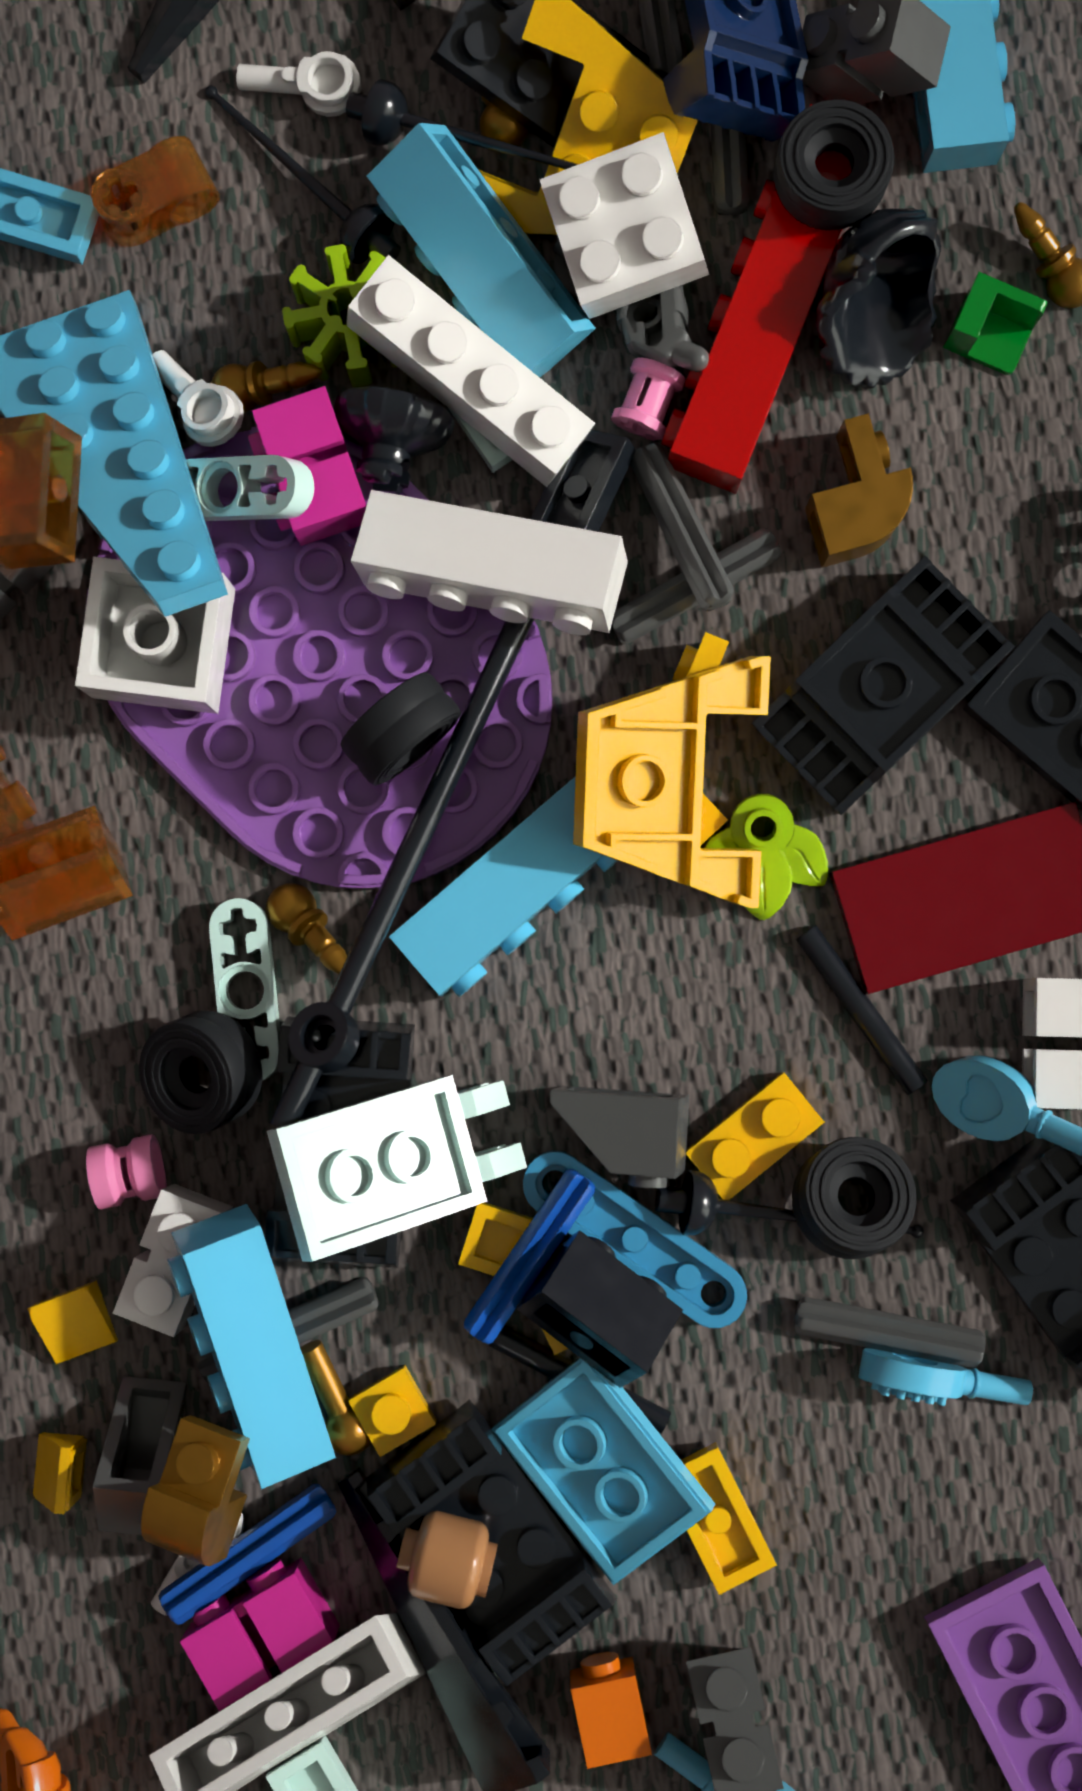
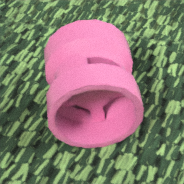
M153 1134L133 1138L128 1146L116 1148L112 1144L106 1143L91 1146L87 1149L86 1170L88 1183L94 1203L100 1210L121 1206L125 1198L135 1196L143 1201L157 1199L161 1189L167 1187L161 1148Z

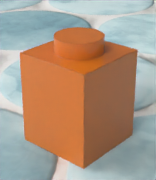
M602 1652L584 1658L580 1662L581 1668L570 1670V1688L587 1769L652 1755L649 1731L633 1657L619 1659V1655L616 1652Z

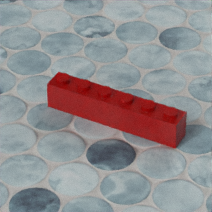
M827 151L819 155L815 160L818 172L828 180H841L851 173L849 160L840 152ZM768 179L763 187L753 215L763 220L757 237L753 240L744 236L730 273L739 276V282L732 297L721 293L707 330L717 333L709 354L708 366L699 372L689 371L684 387L693 390V396L686 412L674 409L661 443L671 448L668 460L671 462L674 470L734 494L738 491L842 229H815L795 219L779 199L775 183Z

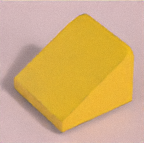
M97 1280L37 1302L27 1308L32 1323L56 1364L118 1341Z
M47 1432L39 1434L33 1495L36 1500L54 1514L64 1515L81 1498L87 1439H84V1436Z

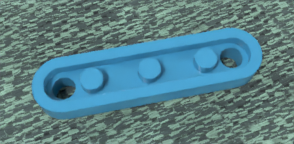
M559 1150L546 1151L536 1156L529 1163L524 1174L523 1190L527 1201L536 1211H539L550 1195L544 1189L542 1183L544 1176L548 1172L557 1170L564 1174L568 1169L578 1171L593 1182L595 1193L568 1231L570 1235H574L580 1230L587 1236L595 1237L605 1242L612 1248L619 1261L637 1275L648 1277L657 1282L665 1290L667 1298L683 1309L682 1313L702 1326L722 1328L732 1324L741 1316L747 1303V1289L742 1277L731 1265L688 1235H682L678 1228L571 1154ZM710 1281H718L725 1288L723 1299L715 1304L706 1303L701 1297L703 1286Z

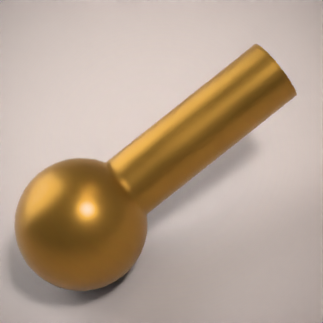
M314 1340L303 1345L301 1351L310 1379L328 1414L325 1425L333 1450L338 1454L346 1456L363 1452L370 1445L371 1441L348 1402L349 1398L321 1340Z

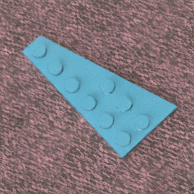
M131 291L121 292L0 335V415H3L13 427L21 441L69 500L73 501L100 538H103L126 570L161 613L166 617L228 595L144 325Z

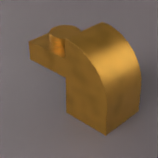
M869 413L845 419L836 435L849 484L812 494L805 507L821 568L863 557L882 546L904 518L912 499L913 475L911 467L886 474L885 469L889 468L891 463L888 443L881 430L874 432Z
M192 1415L181 1418L160 1482L150 1486L146 1494L141 1517L143 1539L205 1566H212L227 1558L247 1498V1494L235 1490L234 1486L250 1438Z

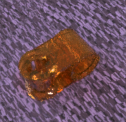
M174 136L162 140L147 152L114 168L107 169L97 176L92 185L91 199L96 212L101 216L103 229L107 236L121 246L134 247L180 224L190 223L209 213L219 202L220 193L192 141L185 136ZM113 185H117L119 193L115 195L112 190ZM128 202L131 208L121 211L119 205ZM136 221L138 229L134 231L130 223Z

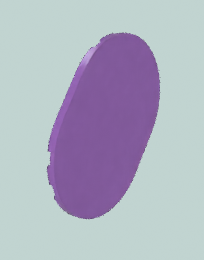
M252 427L249 431L236 433L226 443L214 447L201 446L196 443L183 449L185 459L254 456L248 435L259 432L258 428ZM344 439L367 505L370 492L374 490L373 484L365 481L362 478V473L356 472L357 462L362 459L363 447ZM231 471L223 476L218 487L219 499L224 507L231 504L237 494V480ZM410 481L408 488L403 489L399 494L428 500ZM260 482L261 492L272 494L279 491L277 483ZM276 519L205 521L221 573L225 574L235 588L218 714L107 701L134 739L247 850L282 871L314 883L351 889L380 888L457 723L432 749L410 767L389 781L377 786L371 784L360 772L358 766L343 752L340 745L341 740L351 726L382 697L401 683L423 672H428L436 679L444 692L457 704L462 714L505 621L493 616L487 609L466 605L463 611H450L433 605L426 597L404 593L402 599H389L372 593L364 586L351 563L361 526L300 546L292 528L281 532ZM102 538L98 547L100 551L98 557L120 560ZM535 620L411 883L437 875L461 863L480 850L514 816L534 783L547 748L552 715L551 675L546 651Z

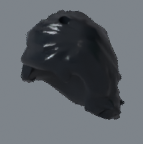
M883 208L882 210H876L864 219L856 222L843 233L836 243L823 277V298L817 306L816 329L822 348L820 351L821 358L826 360V368L831 374H840L845 384L854 386L860 384L863 389L874 388L876 384L887 385L893 378L902 377L913 366L914 360L921 352L931 345L933 338L932 327L935 326L937 318L933 307V299L936 294L934 273L941 253L940 236L937 234V219L927 217V213L923 209Z

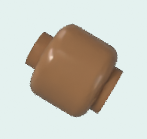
M431 1511L423 1518L419 1531L406 1528L396 1568L409 1571L407 1587L413 1597L456 1609H465L471 1605L475 1596L486 1597L498 1544L489 1542L488 1529L480 1521L441 1511Z

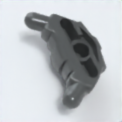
M683 285L616 309L618 329L624 336L629 353L635 358L653 359L670 367L680 366L694 372L702 371L708 366V352L702 346L691 343L687 333L690 327V315L684 297Z

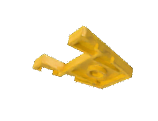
M534 0L521 39L584 65L552 157L579 165L664 132L676 172L678 173L698 120L674 115L667 98L663 80L572 0ZM548 165L544 178L565 169ZM479 170L525 233L557 235L542 186L538 192H534Z
M749 656L578 712L573 845L747 908H759L761 851L750 848H700L706 716L709 713L768 715L771 657Z

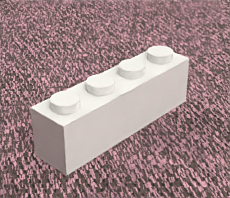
M389 255L348 305L347 327L546 487H548L595 425L594 421Z
M371 490L351 563L364 586L372 593L381 597L402 599L405 593L426 597L433 605L450 611H463L467 605L487 609L493 616L507 622L525 623L528 618L552 622L554 627L569 634L588 635L591 630L610 633L628 560L622 536Z
M397 1614L375 1615L150 1754L149 1757L165 1791H236L426 1674V1671Z

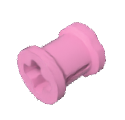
M635 358L630 367L634 377L622 407L614 409L611 421L625 431L652 441L662 440L666 431V427L662 424L674 393L682 391L686 380L680 372L670 366L653 359Z

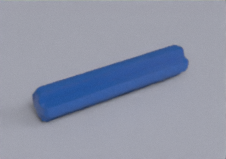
M568 1169L565 1171L465 1318L464 1328L470 1335L486 1344L494 1342L595 1193V1185L591 1180L576 1170Z
M318 1483L312 1484L232 1540L227 1558L212 1566L198 1564L161 1590L158 1597L169 1619L177 1625L183 1624L193 1617L195 1613L223 1596L332 1519L336 1514V1508L325 1489Z

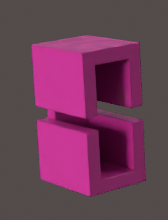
M323 386L252 410L259 431L248 435L254 456L278 455L301 461L309 468L314 479V495L309 507L298 517L276 519L280 531L292 528L300 546L361 526L367 505L326 387ZM284 478L283 482L277 483L279 491L272 493L273 495H277L280 491H286V478Z
M302 1558L286 1567L281 1559L268 1563L246 1580L251 1588L250 1590L230 1600L224 1594L192 1617L193 1622L188 1626L180 1643L219 1711L272 1679L269 1671L270 1668L277 1665L281 1673L335 1641L340 1624Z

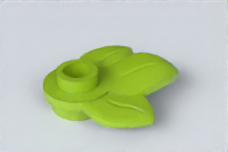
M755 794L742 800L732 813L730 826L710 837L704 847L750 848L761 851L759 908L745 907L759 920L769 919L784 905L791 892L792 882L807 886H824L827 881L828 860L824 846L818 836L813 831L794 824V818L789 807L774 795ZM761 816L769 817L774 821V829L766 837H757L751 832L753 821Z

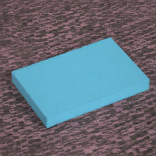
M580 1357L492 1428L500 1442L613 1585L711 1513L715 1506V1502L624 1388L616 1386Z

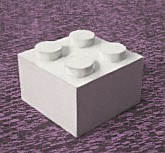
M664 132L539 179L580 305L589 319L709 275Z
M93 556L75 686L95 699L218 714L235 588L225 574L222 573L228 595L165 617L120 560Z

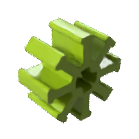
M343 244L328 246L324 252L335 283L327 287L309 275L304 265H298L291 274L289 281L297 303L303 304L305 302L311 307L296 310L284 307L282 309L284 325L294 347H299L303 341L314 340L312 345L304 347L302 352L306 363L322 368V374L318 377L322 381L328 379L327 371L343 350L348 352L349 356L345 366L351 385L353 387L370 385L372 383V376L367 359L363 357L362 349L368 345L372 346L347 327V325H343L341 311L348 309V305L386 257L377 251H371L369 254L370 262L356 282L349 281L348 274L352 272L346 246ZM390 361L391 366L396 368L397 366Z

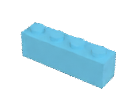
M920 0L951 26L937 87L913 93L923 173L997 165L1008 142L1013 141L1016 127L1013 104L1011 102L1004 103L1002 82L1006 79L1008 63L1006 46L1004 42H996L994 22L997 21L999 15V0Z
M418 123L367 175L379 192L377 202L380 208L393 222L405 227L417 243L414 250L420 262L431 273L441 276L454 293L452 302L456 310L475 326H478L480 330L538 377L548 372L596 329L445 125Z
M576 776L389 936L439 996H443L450 989L458 997L462 996L488 973L480 963L499 947L508 956L536 932L535 928L529 923L531 919L547 906L557 914L584 890L577 881L595 864L605 872L618 862L617 860L573 845Z
M244 1204L171 1232L178 1255L167 1259L168 1266L180 1297L192 1293L198 1314L187 1318L200 1356L208 1353L213 1355L218 1372L207 1376V1380L220 1414L231 1410L237 1429L233 1430V1432L250 1438L240 1471L251 1466L261 1489H264L336 1458L261 1225L248 1205Z

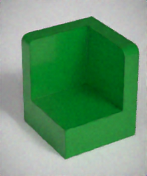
M978 272L965 295L943 348L1005 375H1011L1016 369L1033 328L1043 316L1048 302L1038 296Z

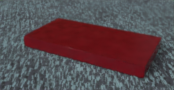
M1076 802L829 873L865 994H871L1082 933V822Z

